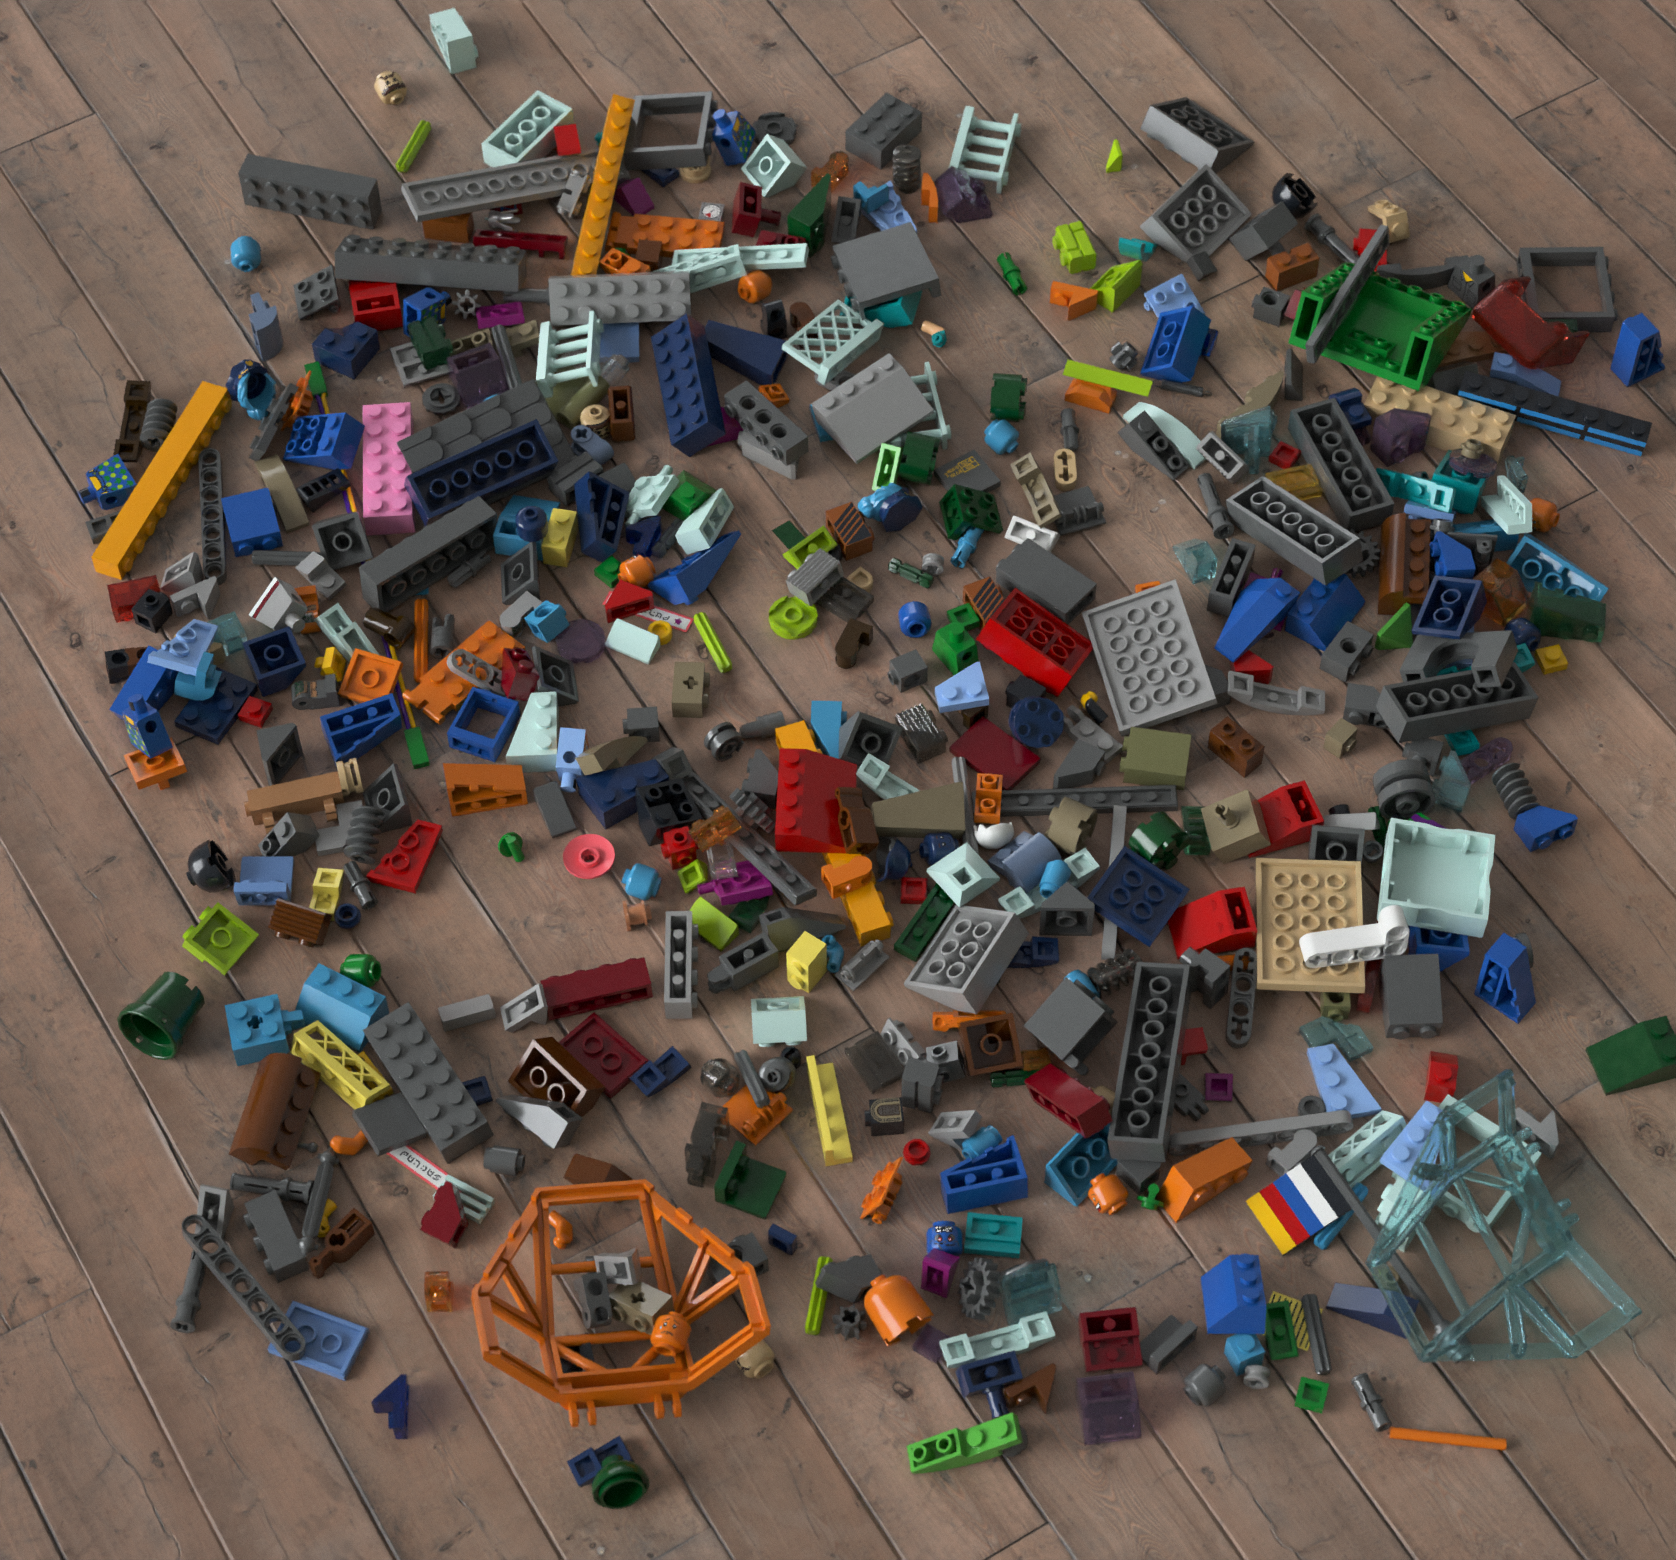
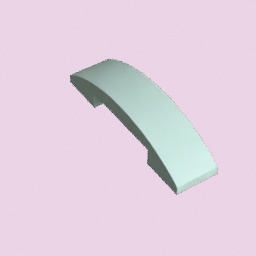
M1138 402L1123 415V418L1130 422L1145 410L1191 468L1196 469L1206 460L1196 450V446L1201 442L1199 438L1183 423L1164 410L1151 404Z
M869 753L856 772L859 779L884 800L920 791L889 772V765Z
M1086 848L1064 860L1072 871L1068 882L1076 889L1100 869L1099 864ZM1038 884L1027 894L1019 886L999 898L998 902L1005 911L1014 912L1021 919L1041 911V903L1046 898L1040 894Z
M1047 1311L1020 1318L1019 1323L972 1337H968L965 1333L940 1340L939 1344L948 1368H959L961 1365L1015 1350L1016 1355L1025 1353L1055 1339L1056 1335Z

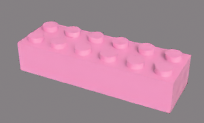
M411 403L363 405V425H365L363 431V519L366 535L415 533V506L404 486L406 476L413 472L396 443L414 434Z

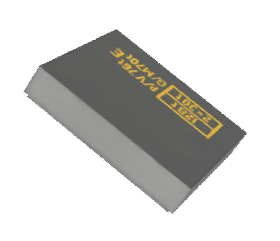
M975 450L934 470V476L947 491L954 484L983 492H990L1001 486L999 478Z

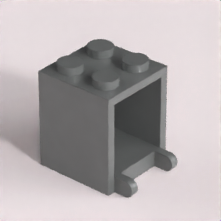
M1066 977L1026 1022L1024 1027L1069 1067L1073 1068L1080 1075L1085 1076L1088 1074L1089 1068L1083 1061L1118 1021L1112 1017L1114 1011L1095 996L1078 979L1073 983Z

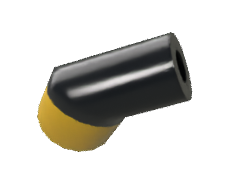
M1089 691L1082 695L1080 702L1088 714L1098 724H1101L1108 715L1096 703L1098 701L1096 693Z

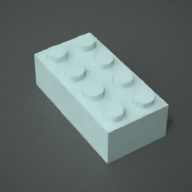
M537 90L482 143L484 163L491 167L544 158L555 147L554 127L574 124L573 109Z

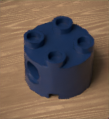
M1029 696L1015 703L1010 711L1008 723L1014 738L1022 744L1035 748L1050 747L1057 741L1063 731L1064 714L1058 705L1051 700L1038 696Z

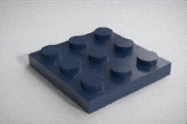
M1124 846L1087 898L1094 903V910L1150 947L1190 889Z

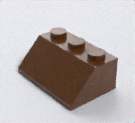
M553 1037L533 1039L508 1080L524 1097L564 1103L581 1118L593 1109L606 1088Z

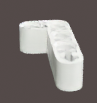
M1391 905L1380 911L1379 920L1376 924L1308 933L1300 938L1299 944L1306 966L1309 968H1319L1384 959L1385 955H1401L1407 949L1410 931L1403 909L1398 905Z

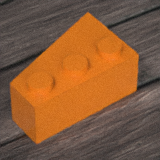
M443 763L452 817L528 804L522 765Z
M1231 1137L1173 1165L1156 1200L1164 1203L1163 1208L1177 1223L1233 1184L1242 1182L1248 1176V1169L1253 1160Z

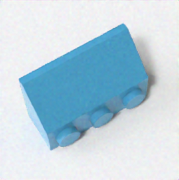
M320 963L305 981L295 1011L302 1010L306 1026L318 1020L345 1045L359 1053L368 1043L363 1029L389 1014L386 996Z

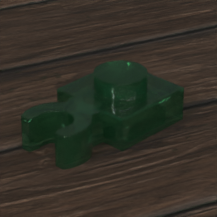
M766 896L761 901L751 899L749 902H739L730 913L729 918L738 925V928L751 933L760 922L759 915L764 914V910L767 909L769 897Z

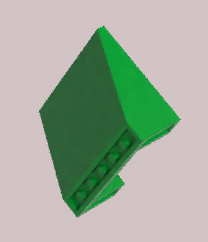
M1346 262L1341 264L1302 291L1289 344L1306 350V342L1355 266L1354 263ZM1373 271L1321 356L1419 391L1427 385L1470 318L1472 308L1466 307V304L1461 301L1446 300L1441 294H1429L1422 291L1421 287L1415 285L1407 286L1401 284V281L1396 278H1384L1379 276L1378 272Z

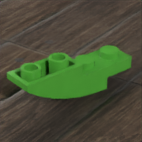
M1012 1412L963 1431L954 1428L908 1445L907 1451L911 1473L921 1474L943 1471L1003 1455V1449L1023 1443L1018 1415Z

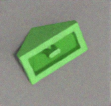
M881 443L872 490L876 491L881 486H888L889 483L896 484L904 448Z
M1406 602L1377 633L1374 647L1377 650L1411 648L1413 637L1410 604Z

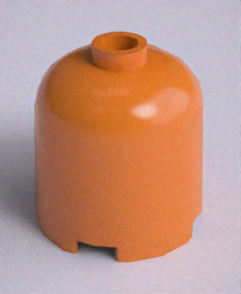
M884 1274L878 1276L870 1282L872 1288L864 1297L866 1312L887 1347L901 1342L899 1336L907 1331H910L911 1335H913L931 1321V1317L934 1316L911 1281L902 1275H892L887 1278Z

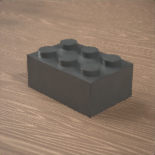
M886 92L845 130V150L881 170L922 131V112Z

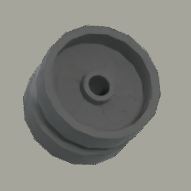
M1405 759L1391 762L1381 767L1373 776L1372 782L1378 797L1379 809L1382 816L1387 819L1399 813L1408 820L1416 813H1427L1435 804L1436 798L1430 783L1429 772L1426 764L1421 761Z

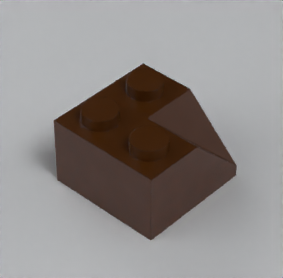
M1013 1012L957 1023L968 1076L1023 1066Z

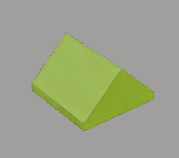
M1141 260L1112 266L1089 289L1098 290L1097 304L1113 313L1140 286L1143 264Z

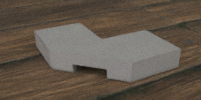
M362 800L336 805L339 826L317 830L320 835L315 840L318 856L344 851V848L347 846L346 839L349 837L347 832L349 827H351L349 822L353 817L351 812L353 808L363 806Z

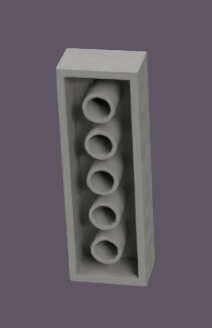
M689 271L550 276L548 278L551 326L589 324V311L593 310L597 319H601L603 324L676 321L685 314L691 316Z

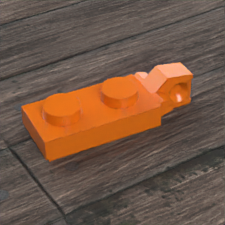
M953 1010V1012H933L932 1026L933 1030L946 1032L949 1028L958 1027L957 1023L1006 1014L1005 1010H979L977 1014Z

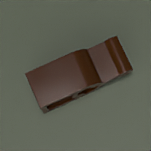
M837 787L835 789V797L838 799L840 807L838 824L846 854H869L879 844L872 813L869 808L864 807L861 788Z
M353 1208L328 1232L325 1237L326 1248L318 1256L310 1259L309 1264L313 1276L320 1279L334 1262L344 1263L351 1259L375 1235L372 1222Z

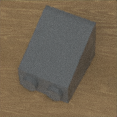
M1438 954L1385 955L1378 985L1386 1038L1402 1040L1408 1037H1422L1429 1039L1439 1036L1443 1017Z

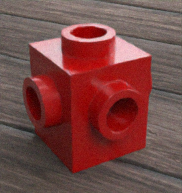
M688 826L673 828L663 833L664 843L660 844L664 859L668 858L672 870L685 867L697 859L696 850L700 849L696 834L691 835Z

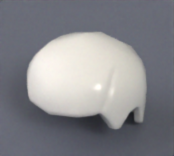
M1011 822L984 826L983 824L973 826L977 842L980 846L987 849H999L1007 845L1014 836V828Z

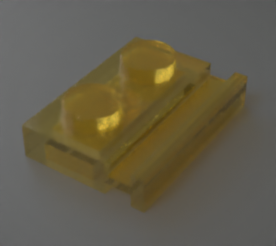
M1312 464L1265 473L1267 479L1300 500L1322 495V488L1319 486V481Z

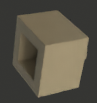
M1340 718L1326 733L1323 748L1340 759L1346 752L1350 753L1356 746L1358 728Z

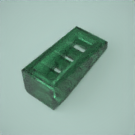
M1181 806L1182 829L1191 838L1189 845L1184 848V854L1186 855L1210 854L1211 845L1201 808L1204 807Z

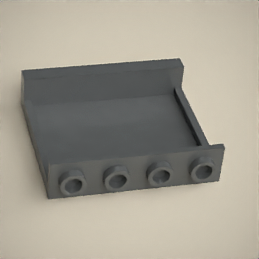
M911 222L832 246L834 254L830 256L834 270L838 269L839 281L841 284L845 283L844 290L847 298H852L850 301L853 311L858 312L862 320L865 319L863 308L928 289L932 298L942 296L939 277Z

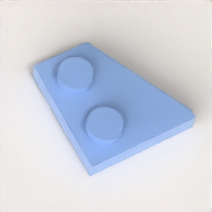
M980 661L975 662L935 687L939 713L989 705V696Z

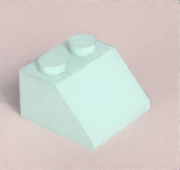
M769 134L764 137L741 168L754 185L762 186V195L766 198L794 186L807 169L805 164L783 139Z
M804 996L751 999L753 1044H759L761 1047H770L779 1042H785L786 1045H799L801 1041H807Z

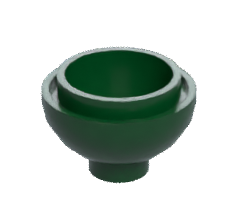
M611 1455L603 1460L602 1468L597 1472L593 1480V1499L598 1505L609 1509L629 1507L638 1502L647 1492L650 1485L649 1478L645 1470L636 1463L624 1460V1457L621 1455Z

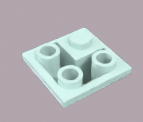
M967 842L926 870L959 908L1000 881V877Z

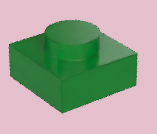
M611 555L594 569V574L612 589L619 582L618 574L620 573L621 562Z
M970 603L947 611L949 622L959 621L964 625L966 631L980 626V620Z
M1301 1376L1294 1406L1322 1414L1329 1383Z

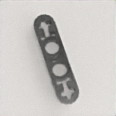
M1242 948L1236 952L1232 967L1226 1041L1231 1047L1236 1049L1243 1048L1248 1044L1252 1030L1257 979V954L1250 948ZM1243 956L1248 957V961H1250L1247 973L1242 972L1243 961L1241 960ZM1246 980L1251 988L1248 991H1240L1236 987V982ZM1238 1004L1246 1006L1248 1014L1245 1016L1236 1015L1233 1010L1234 1006ZM1237 1023L1242 1024L1241 1035L1243 1036L1241 1040H1236L1234 1035Z

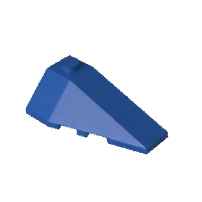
M740 531L720 536L715 539L711 548L682 559V564L672 569L664 570L655 576L654 580L649 582L648 588L673 605L681 603L690 605L699 599L698 595L706 590L741 536Z
M1282 578L1255 579L1240 592L1214 649L1234 663L1287 617L1288 612L1297 602L1300 592Z

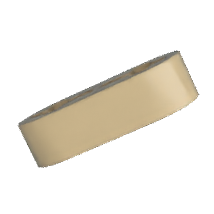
M1059 449L1054 454L1055 486L1059 490L1067 492L1073 490L1076 486V458L1073 451ZM1062 459H1066L1067 465H1063ZM1063 475H1067L1068 481H1064Z

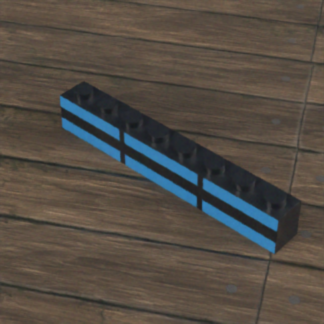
M1466 370L1457 395L1516 415L1515 421L1637 456L1642 455L1652 423Z

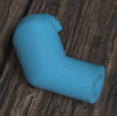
M826 935L822 938V941L827 944V957L829 958L827 969L835 973L840 969L844 950L834 936Z

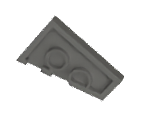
M289 383L277 400L274 398L271 400L267 411L270 412L268 418L264 417L258 427L261 433L253 438L249 448L253 449L249 456L250 459L258 461L266 452L278 428L276 423L278 424L289 407L286 404L299 388L296 385Z

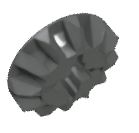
M435 384L425 390L422 402L427 412L432 411L435 416L438 413L446 415L448 411L454 412L455 407L460 406V394L450 384ZM439 395L444 399L443 404L439 402Z

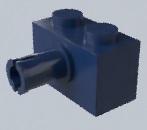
M1015 1350L967 1363L955 1370L963 1398L981 1393L986 1395L992 1419L1010 1413L1002 1389L1023 1378Z

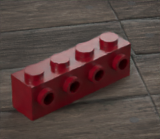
M644 957L638 959L630 958L624 962L612 965L604 964L589 970H577L572 974L551 976L540 981L548 1007L547 1015L549 1021L653 997L652 984Z
M1049 1063L1024 1080L1033 1102L1086 1139L1094 1133L1100 1132L1107 1124L1113 1121L1109 1113L1111 1107L1107 1099L1102 1095L1098 1096L1089 1086H1083L1076 1077L1071 1078L1062 1068L1058 1069Z

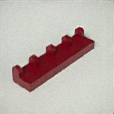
M477 229L473 236L474 247L495 245L497 248L518 247L520 250H539V258H544L545 251L559 252V259L564 260L568 236Z

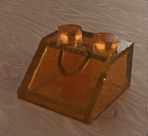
M1498 558L1472 579L1483 581L1487 602L1482 614L1503 627L1516 618L1531 603L1518 570Z

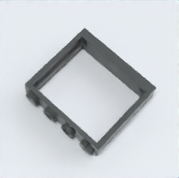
M713 91L633 97L635 102L623 152L627 171L707 166L708 155H712L711 142H714L712 134L713 128L716 125L713 114L718 110V100H714ZM702 113L697 144L640 148L646 116Z
M1530 247L1519 249L1516 264L1527 333L1611 332L1614 321L1618 319L1617 309L1613 308L1615 294L1614 291L1610 290L1612 277L1611 274L1607 273L1609 260L1608 256L1604 255L1603 247ZM1595 266L1603 312H1539L1532 267Z

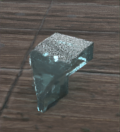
M1511 455L1505 459L1508 480L1521 493H1524L1528 481V476L1523 470L1524 457L1515 458L1514 455Z

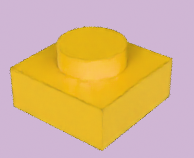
M1559 644L1535 650L1534 656L1543 675L1567 669L1568 662Z

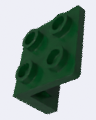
M954 484L939 501L948 539L956 541L966 531L968 526L998 534L1003 531L993 494Z
M736 1141L714 1185L715 1201L766 1219L785 1181L786 1171L751 1159L747 1155L746 1144Z

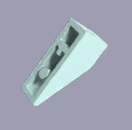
M723 488L718 489L684 520L675 534L678 544L682 546L686 555L711 548L731 514L734 506Z

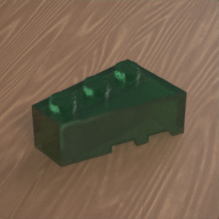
M1535 581L1527 609V620L1540 629L1541 637L1601 642L1605 631L1606 604L1580 595L1574 598L1563 594V590L1558 588L1552 591L1543 588L1542 583Z

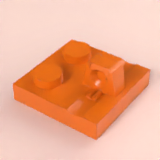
M355 648L338 695L363 703L391 693L393 694L403 663Z
M172 737L170 741L173 748L151 759L140 750L123 755L139 790L154 784H158L160 790H164L170 787L168 779L187 772Z

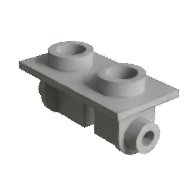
M574 170L573 174L570 173L565 186L566 189L573 191L572 194L569 195L563 192L557 205L559 208L557 212L565 216L569 212L571 219H574L575 215L578 216L583 206V203L580 201L583 194H588L592 184L589 181V175L586 174L582 178L583 173Z
M876 939L867 943L834 976L851 990L855 991L889 959V956L882 951L884 947L882 942Z
M888 1018L879 1036L898 1058L899 1062L905 1067L910 1057L922 1061L927 1059L926 1051L918 1041L910 1043L914 1036L906 1028L905 1024Z

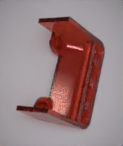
M1529 276L1503 280L1475 305L1471 317L1512 357L1528 369L1534 370L1573 363L1590 334L1587 330L1572 333L1568 330L1566 324L1559 321L1547 323L1525 303L1521 297L1531 281Z

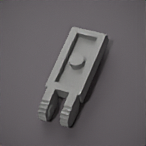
M1073 705L1067 708L1069 717L1077 723L1074 726L1071 720L1064 716L1063 730L1069 734L1068 736L1076 742L1080 739L1104 750V762L1109 763L1122 752L1123 745L1087 716L1085 717L1080 709Z

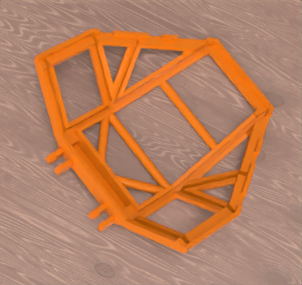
M646 1179L537 1187L531 1195V1201L521 1217L514 1222L509 1230L504 1244L499 1246L485 1268L479 1284H475L471 1296L483 1360L550 1401L559 1403L565 1410H569L571 1427H578L580 1419L577 1409H586L587 1421L589 1426L597 1423L595 1408L654 1402L656 1419H663L665 1414L663 1401H671L674 1417H681L682 1407L680 1399L688 1391L697 1388L770 1335L771 1324L754 1266L747 1261L743 1263L734 1256L735 1251L707 1228L701 1229L693 1222L691 1215L681 1207L675 1208L654 1191V1185ZM639 1199L651 1256L639 1257L641 1268H654L658 1290L673 1296L674 1311L682 1314L685 1317V1321L690 1325L740 1289L750 1324L695 1364H693L688 1341L685 1350L673 1356L675 1361L673 1364L649 1366L660 1355V1353L655 1351V1346L653 1345L631 1367L606 1369L567 1348L581 1346V1344L589 1342L591 1345L650 1340L651 1335L636 1329L555 1337L552 1276L597 1272L595 1261L551 1264L549 1206ZM662 1217L698 1245L678 1296L662 1229ZM531 1229L533 1232L536 1304L511 1263ZM713 1257L728 1269L731 1274L695 1298L709 1262ZM501 1277L520 1310L492 1294ZM493 1315L539 1342L545 1374L499 1347ZM560 1357L586 1371L563 1373Z

